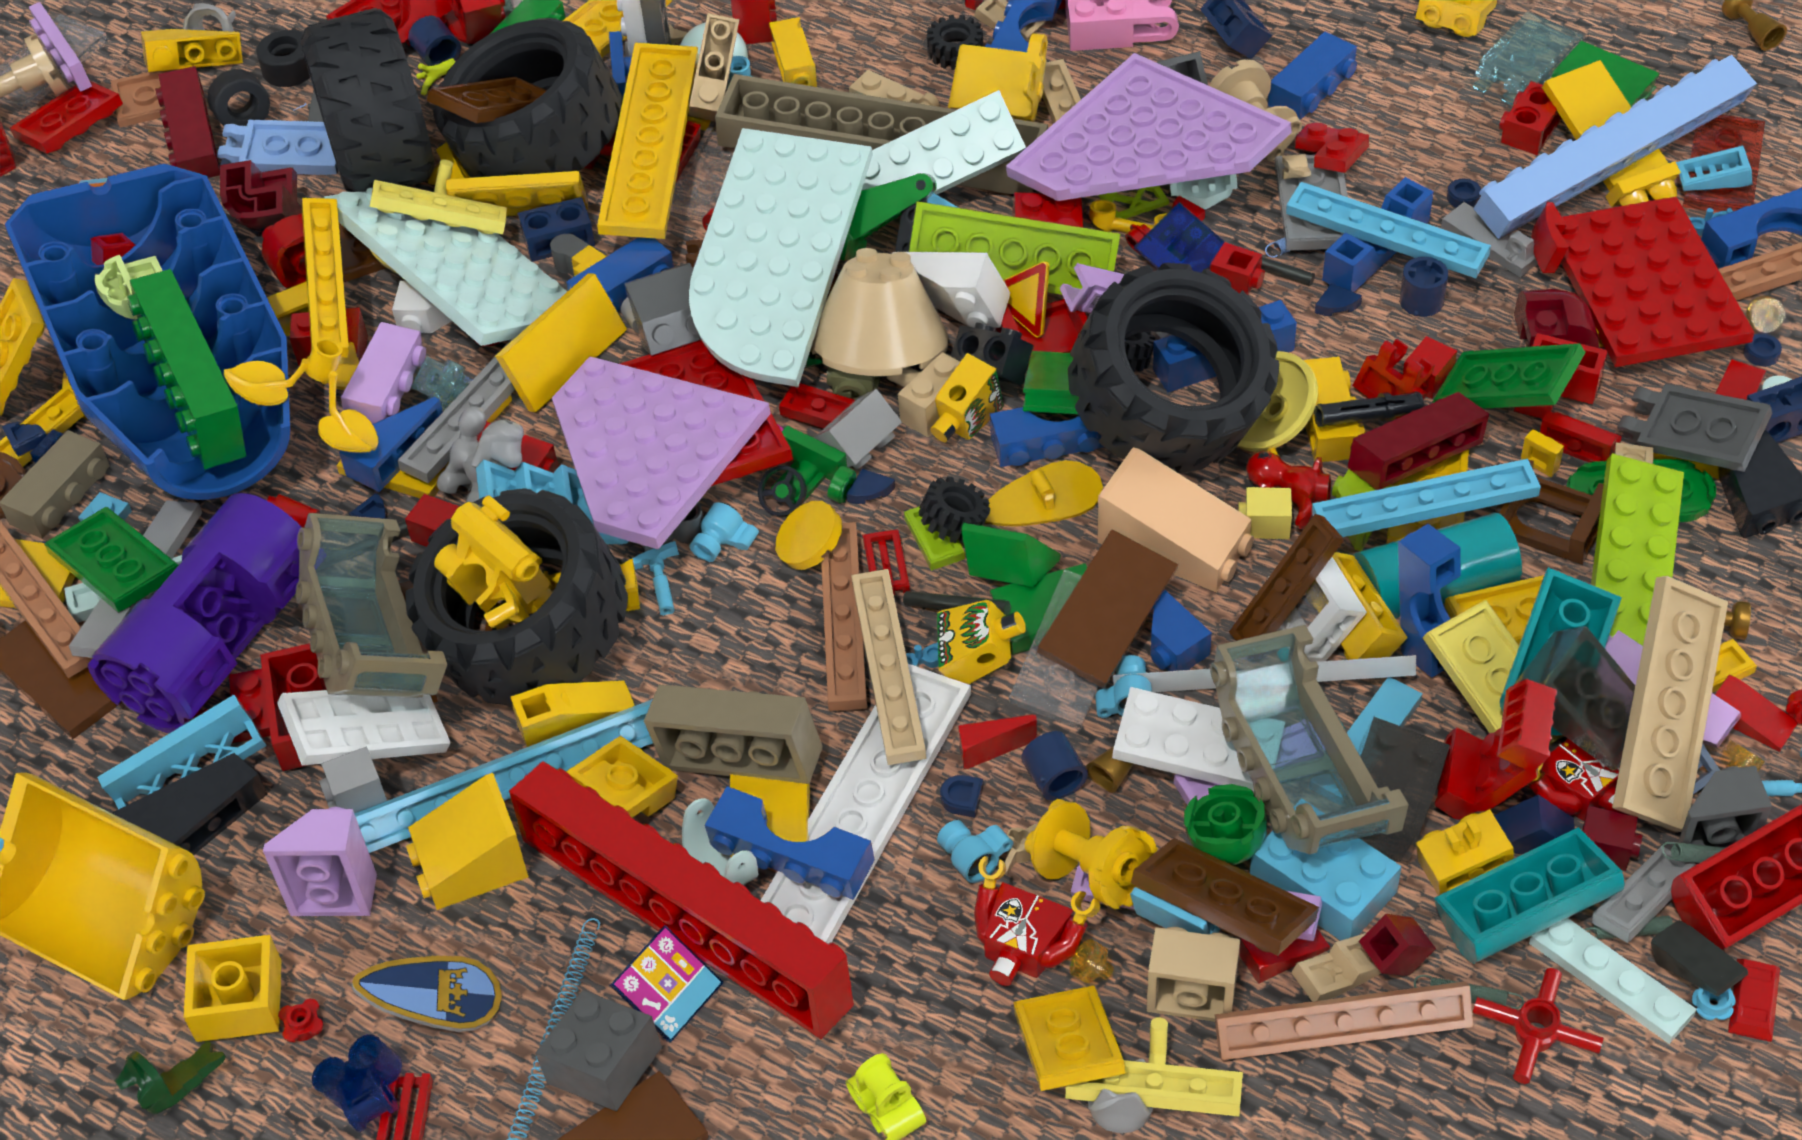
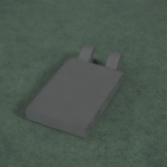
M1668 384L1664 385L1661 392L1637 387L1631 398L1632 401L1638 402L1635 411L1642 415H1649L1647 421L1624 415L1617 429L1624 431L1622 435L1623 441L1631 444L1637 443L1638 446L1652 447L1653 453L1745 472L1771 418L1772 409L1770 404Z

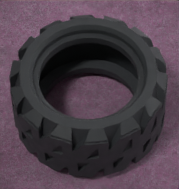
M373 8L308 25L300 40L344 189L347 192L367 191L368 188L373 187L374 180L408 187L430 179L435 165L431 143L411 71L393 19L381 9Z
M539 18L506 26L475 43L452 65L438 87L517 77L547 90L542 96L516 112L483 123L472 122L435 105L436 107L433 110L437 128L470 178L580 171L586 167L612 139L618 126V118L620 117L622 107V95L590 36H587L581 27L570 21H561L556 18Z
M1162 263L1158 271H1153L1150 265H1146L1127 272L1119 284L1114 281L1099 298L1070 352L1073 360L1068 367L1070 394L1079 397L1075 409L1089 431H1097L1102 436L1099 443L1119 458L1125 459L1133 447L1138 448L1167 467L1175 468L1177 473L1201 470L1212 462L1218 463L1234 451L1271 401L1270 397L1277 386L1279 361L1275 358L1278 349L1270 324L1261 322L1262 312L1260 308L1243 290L1239 294L1232 289L1231 282L1228 279L1208 269H1204L1200 273L1193 271L1189 264ZM1152 331L1168 333L1189 342L1207 358L1214 369L1219 384L1220 399L1211 404L1187 406L1170 402L1156 395L1133 372L1126 356L1124 339L1137 333Z
M527 488L501 491L499 496L493 498L510 512L507 520H498L542 558L541 564L562 565L561 575L553 593L536 612L510 627L493 631L473 630L479 605L474 601L469 606L460 594L448 585L447 578L434 566L435 558L441 549L449 544H458L459 534L451 527V519L445 520L428 538L429 544L424 552L417 554L409 573V580L412 582L413 588L406 590L405 595L406 613L413 622L411 626L412 631L428 651H443L447 662L445 673L454 684L471 697H476L479 694L487 703L512 706L511 696L546 684L578 683L588 676L594 669V663L600 657L605 658L616 642L619 635L618 623L625 620L628 594L624 586L626 585V579L618 561L581 508L572 504L564 496L545 490H540L536 493ZM482 497L472 503H476L477 505L483 507L484 505L482 504V501L485 497Z

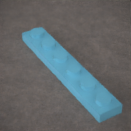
M1300 182L1286 205V214L1341 233L1346 232L1355 238L1414 258H1435L1446 265L1447 269L1473 278H1477L1490 255L1491 245L1304 182Z
M1523 459L1312 503V515L1324 516L1342 537L1537 497L1539 496L1541 486L1529 460Z

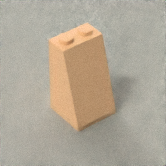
M1133 447L1098 496L1099 544H1103L1109 532L1113 529L1177 563L1178 568L1174 575L1214 592L1218 591L1224 581H1231L1237 568V560L1241 555L1244 557L1248 555L1254 542V536L1250 535L1252 519L1138 448Z

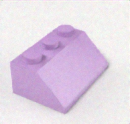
M384 322L379 324L341 396L343 411L347 409L356 410L367 417L372 424L399 412L400 400L404 392H409L411 389L413 374L416 368L421 367L425 361L426 348L422 346L420 331Z
M341 807L312 809L264 844L263 853L290 916H370L377 873L353 809Z

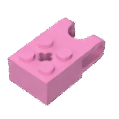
M1065 0L1070 51L1133 47V43L1172 39L1179 29L1177 15L1172 8L1168 7L1172 0ZM1155 23H1169L1165 27H1159L1155 25Z

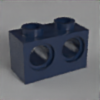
M1207 0L1200 8L1227 45L1250 59L1273 36L1245 0Z
M582 197L518 213L522 236L531 262L552 257L550 243L556 236L561 234H572L590 246H595L591 221Z
M1802 376L1747 395L1746 400L1770 404L1772 415L1765 429L1776 443L1802 434Z

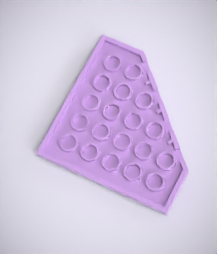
M1134 53L1007 164L1006 171L1008 177L1057 201L1250 172L1292 133L1291 122Z
M589 357L552 397L555 412L596 530L603 534L659 549L771 414L769 403L594 357Z

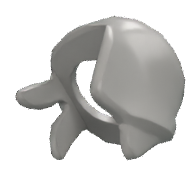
M205 3L194 4L183 23V29L205 30L203 27V17L205 15H212L220 21L222 31L235 32L232 23L236 12L232 11L227 16L221 8Z
M1144 1059L1136 1060V1062H1146ZM1102 1089L1095 1102L1088 1101V1109L1095 1122L1102 1128L1116 1133H1131L1140 1129L1149 1120L1154 1109L1146 1107L1140 1096L1135 1092L1116 1094L1108 1089Z

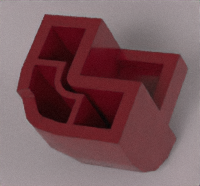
M252 160L220 165L221 202L237 223L251 230L264 231L268 226L274 225L283 218L302 213V207L297 202V172L293 167L261 172Z
M1560 289L1523 290L1519 292L1514 316L1519 338L1528 339L1529 346L1533 345L1536 334L1539 333L1599 348V338L1592 312L1586 302L1578 295Z

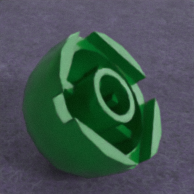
M1235 784L1216 785L1208 788L1209 794L1199 800L1197 795L1192 798L1184 811V825L1187 837L1193 847L1230 865H1237L1249 860L1260 849L1267 836V816L1263 801L1260 799L1259 802L1254 797L1251 789Z

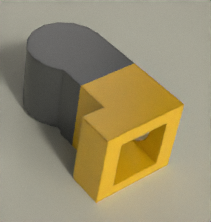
M572 234L558 235L550 243L555 269L561 273H569L573 277L607 257Z

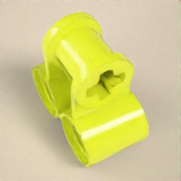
M880 1053L869 1058L858 1068L854 1076L846 1080V1086L851 1097L861 1111L870 1116L876 1131L885 1134L887 1137L885 1140H901L926 1124V1117L920 1105L911 1094V1087L906 1081L899 1080L886 1054Z

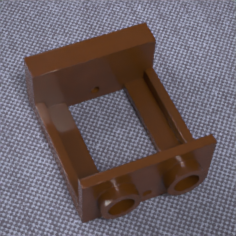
M1529 460L1530 465L1533 469L1534 461ZM1537 477L1541 486L1539 496L1497 505L1495 513L1501 514L1507 520L1518 543L1583 565L1597 538L1604 484L1599 483L1593 495ZM1536 501L1581 515V518L1570 540L1523 524L1517 516L1519 508L1528 502Z

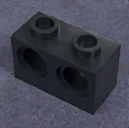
M976 322L974 328L960 325L951 357L961 362L965 355L969 353L996 368L998 381L1022 386L1034 347L1033 344L1021 339L1022 333L1009 328H1002L1001 333L995 332L996 328Z

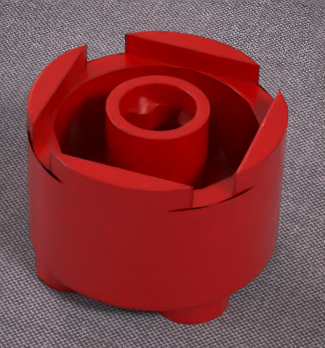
M301 213L281 219L274 225L268 226L262 234L263 259L280 283L286 288H291L307 281Z

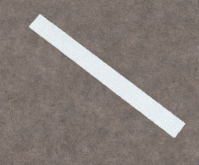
M1416 655L1317 662L1319 669L1316 680L1322 682L1415 676ZM1288 664L1235 667L1238 681L1237 687L1291 684ZM1210 669L1137 673L1150 681L1152 692L1216 688ZM1128 674L1113 675L1114 685L1118 679Z

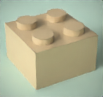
M1155 927L1148 971L1147 1012L1215 1022L1214 1014L1232 1012L1240 939L1230 938L1222 933H1211L1208 935L1188 932L1180 927Z

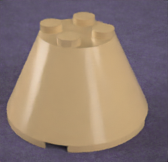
M862 248L856 251V257L844 264L824 305L810 350L813 355L818 353L822 356L823 364L842 372L865 376H892L902 374V368L919 364L920 369L926 368L940 353H946L948 349V333L911 263V256L908 253H877L875 249Z

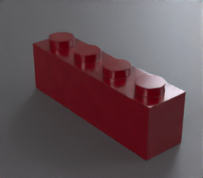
M196 66L158 74L161 87L155 88L160 107L165 106V109L160 110V116L164 128H169V131L164 132L168 150H173L174 152L173 154H168L170 165L206 175L208 178L220 176V165L206 99Z
M1456 392L1353 438L1347 468L1376 490L1383 489L1481 444L1489 413L1460 392Z

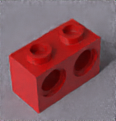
M1531 81L1524 92H1518L1511 111L1504 112L1499 124V129L1503 130L1501 143L1534 155L1539 154L1562 120L1557 108L1543 90L1542 84Z

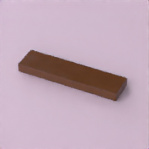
M1314 514L1230 629L1229 633L1236 641L1276 632L1345 539L1324 516ZM1263 650L1247 653V655L1257 658Z

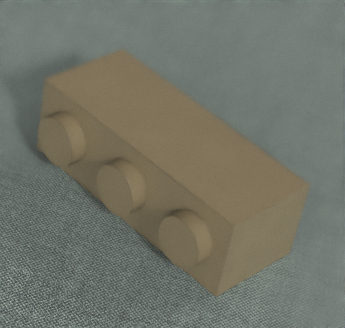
M67 430L0 501V506L9 525L41 539L52 528L57 527L62 517L74 504L82 500L85 492L98 479H101L110 467L101 444Z

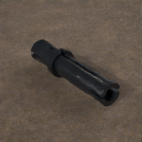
M1418 391L1399 395H1391L1386 392L1378 394L1375 398L1317 404L1314 408V418L1318 427L1375 419L1387 422L1392 421L1394 417L1404 416L1424 407V401L1421 393Z

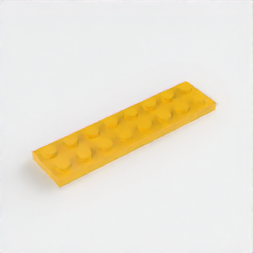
M649 43L634 44L597 224L598 234L665 239L698 63V47Z

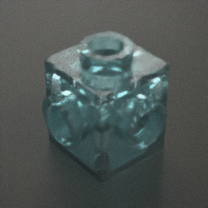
M426 356L411 387L427 395V400L433 397L440 399L442 410L444 411L473 381V378L463 374L466 367L448 358L444 364Z

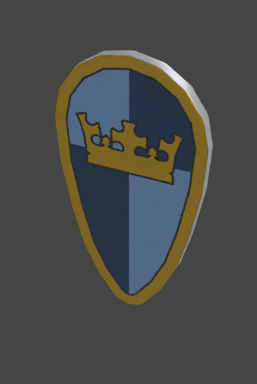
M426 956L387 961L371 966L356 974L351 984L354 993L383 1012L433 1028L456 1032L474 1031L487 1025L497 1014L502 998L500 983L491 969L477 960L463 956Z

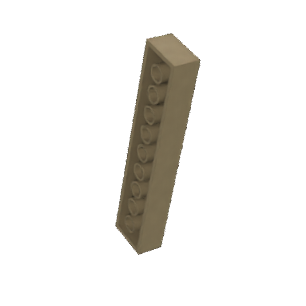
M734 74L715 115L718 146L736 148L741 130L745 128L871 146L872 150L946 116L956 111V109ZM1013 119L1026 148L1048 129V124ZM1013 159L958 184L959 186L1013 195L1014 192H1035V189L1007 176L1006 165Z

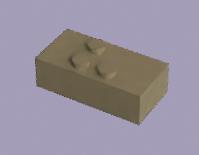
M659 684L644 719L662 765L674 771L723 776L733 774L809 784L823 748L805 697L761 694L755 691L739 692Z

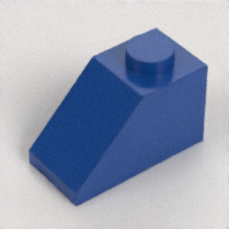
M1164 590L1153 611L1150 655L1155 665L1162 670H1189L1210 655L1212 632Z

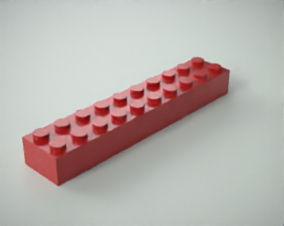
M542 761L509 790L521 836L525 843L660 933L666 928L693 955L819 1039H822L854 1006L847 956L838 945L824 942L815 936L805 924L793 922L784 916L774 904L770 902L764 903L754 897L743 884L729 881L720 875L719 871L710 863H701L692 857L682 845L678 843L672 844L661 837L651 825H642L631 818L623 807L611 805L603 800L593 788L589 786L585 788L575 782L565 770L561 768L555 769Z

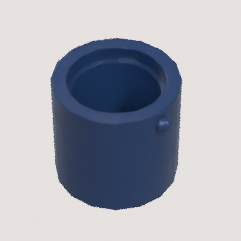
M425 16L420 18L409 30L408 39L410 45L428 66L440 64L451 58L457 61L460 56V41L439 17Z
M1418 257L1406 263L1403 269L1399 300L1401 307L1406 312L1421 317L1432 316L1440 312L1444 306L1448 281L1446 265L1432 257Z
M1052 731L1038 736L1024 748L1021 755L1022 763L1043 797L1047 800L1054 801L1069 796L1079 790L1087 780L1088 770L1063 732Z

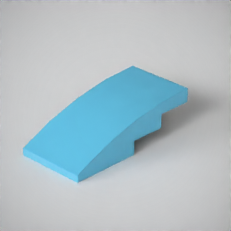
M484 459L476 467L479 499L488 495L493 498L499 496L501 491L527 488L536 493L540 490H545L564 496L572 504L579 506L593 524L579 478L573 468L561 464L552 473L522 462L516 470H512ZM598 532L606 544H626L629 542Z

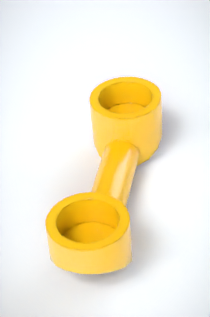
M1108 200L1093 201L1090 204L1089 210L1090 220L1098 228L1108 232L1115 230L1124 233L1130 231L1132 224L1139 226L1144 224L1153 232L1170 215L1168 213L1159 214L1154 218V225L1117 218V207Z

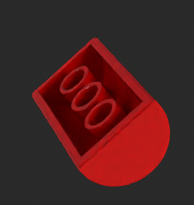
M1802 804L1675 877L1671 885V894L1682 922L1690 925L1721 950H1724L1802 904Z

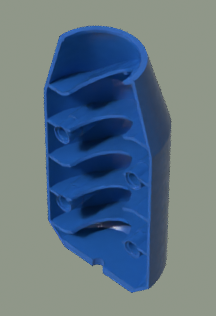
M159 164L108 176L106 183L100 187H93L87 181L29 195L5 222L6 231L77 403L87 419L159 488L180 498L208 500L225 497L250 487L266 476L280 461L289 443V388H286L288 398L284 403L264 406L245 400L226 381L238 406L247 457L204 469L199 457H192L186 442V437L189 436L188 433L181 434L175 418L177 409H169L164 394V389H167L166 386L159 387L153 370L156 364L148 363L143 350L145 341L139 342L137 340L132 322L137 319L126 318L113 311L102 300L95 285V274L99 275L104 270V265H96L92 261L91 238L123 233L135 244L130 251L121 257L124 264L156 256L163 271L172 270L223 377L225 369L234 368L245 362L265 361L281 369L285 375V380H287V337L208 177L168 164Z

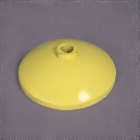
M1277 351L1275 359L1279 361L1278 382L1270 397L1271 401L1237 445L1238 447L1254 452L1267 451L1271 447L1277 448L1293 439L1311 418L1318 397L1317 380L1309 365L1297 355Z

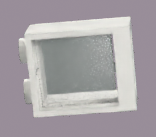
M1331 557L1277 630L1306 625L1313 637V644L1305 645L1304 650L1310 662L1326 661L1367 613L1333 557Z

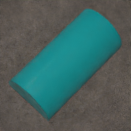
M1492 513L1436 529L1461 547V576L1440 589L1443 604H1445V599L1450 596L1520 581L1522 559L1519 545L1511 526L1501 514ZM1398 541L1356 552L1353 556H1355L1393 616L1399 618Z
M1548 567L1500 697L1499 703L1502 711L1504 709L1506 690L1520 681L1529 679L1557 690L1554 700L1555 710L1552 717L1554 723L1551 726L1550 735H1565L1573 732L1579 726L1622 597Z
M1578 827L1435 897L1434 901L1449 936L1461 954L1470 963L1475 964L1623 891L1625 882L1623 871Z

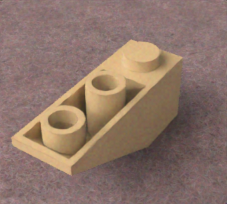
M707 14L689 104V116L715 121V115L727 91L739 19Z

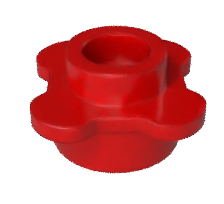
M309 998L303 1004H297L293 1007L286 1005L280 1009L278 1017L284 1023L285 1029L282 1035L286 1041H306L323 1030L324 1023L317 1014L320 1008L317 1000ZM299 1018H305L303 1021L297 1022Z

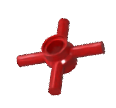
M1547 968L1545 970L1537 998H1532L1525 1002L1520 1010L1477 997L1474 1005V1014L1514 1026L1516 1038L1522 1048L1513 1079L1522 1084L1530 1083L1539 1052L1549 1049L1556 1041L1597 1054L1600 1053L1604 1037L1561 1023L1560 1011L1554 1004L1562 973L1554 968ZM1531 1023H1540L1545 1028H1537L1533 1026Z

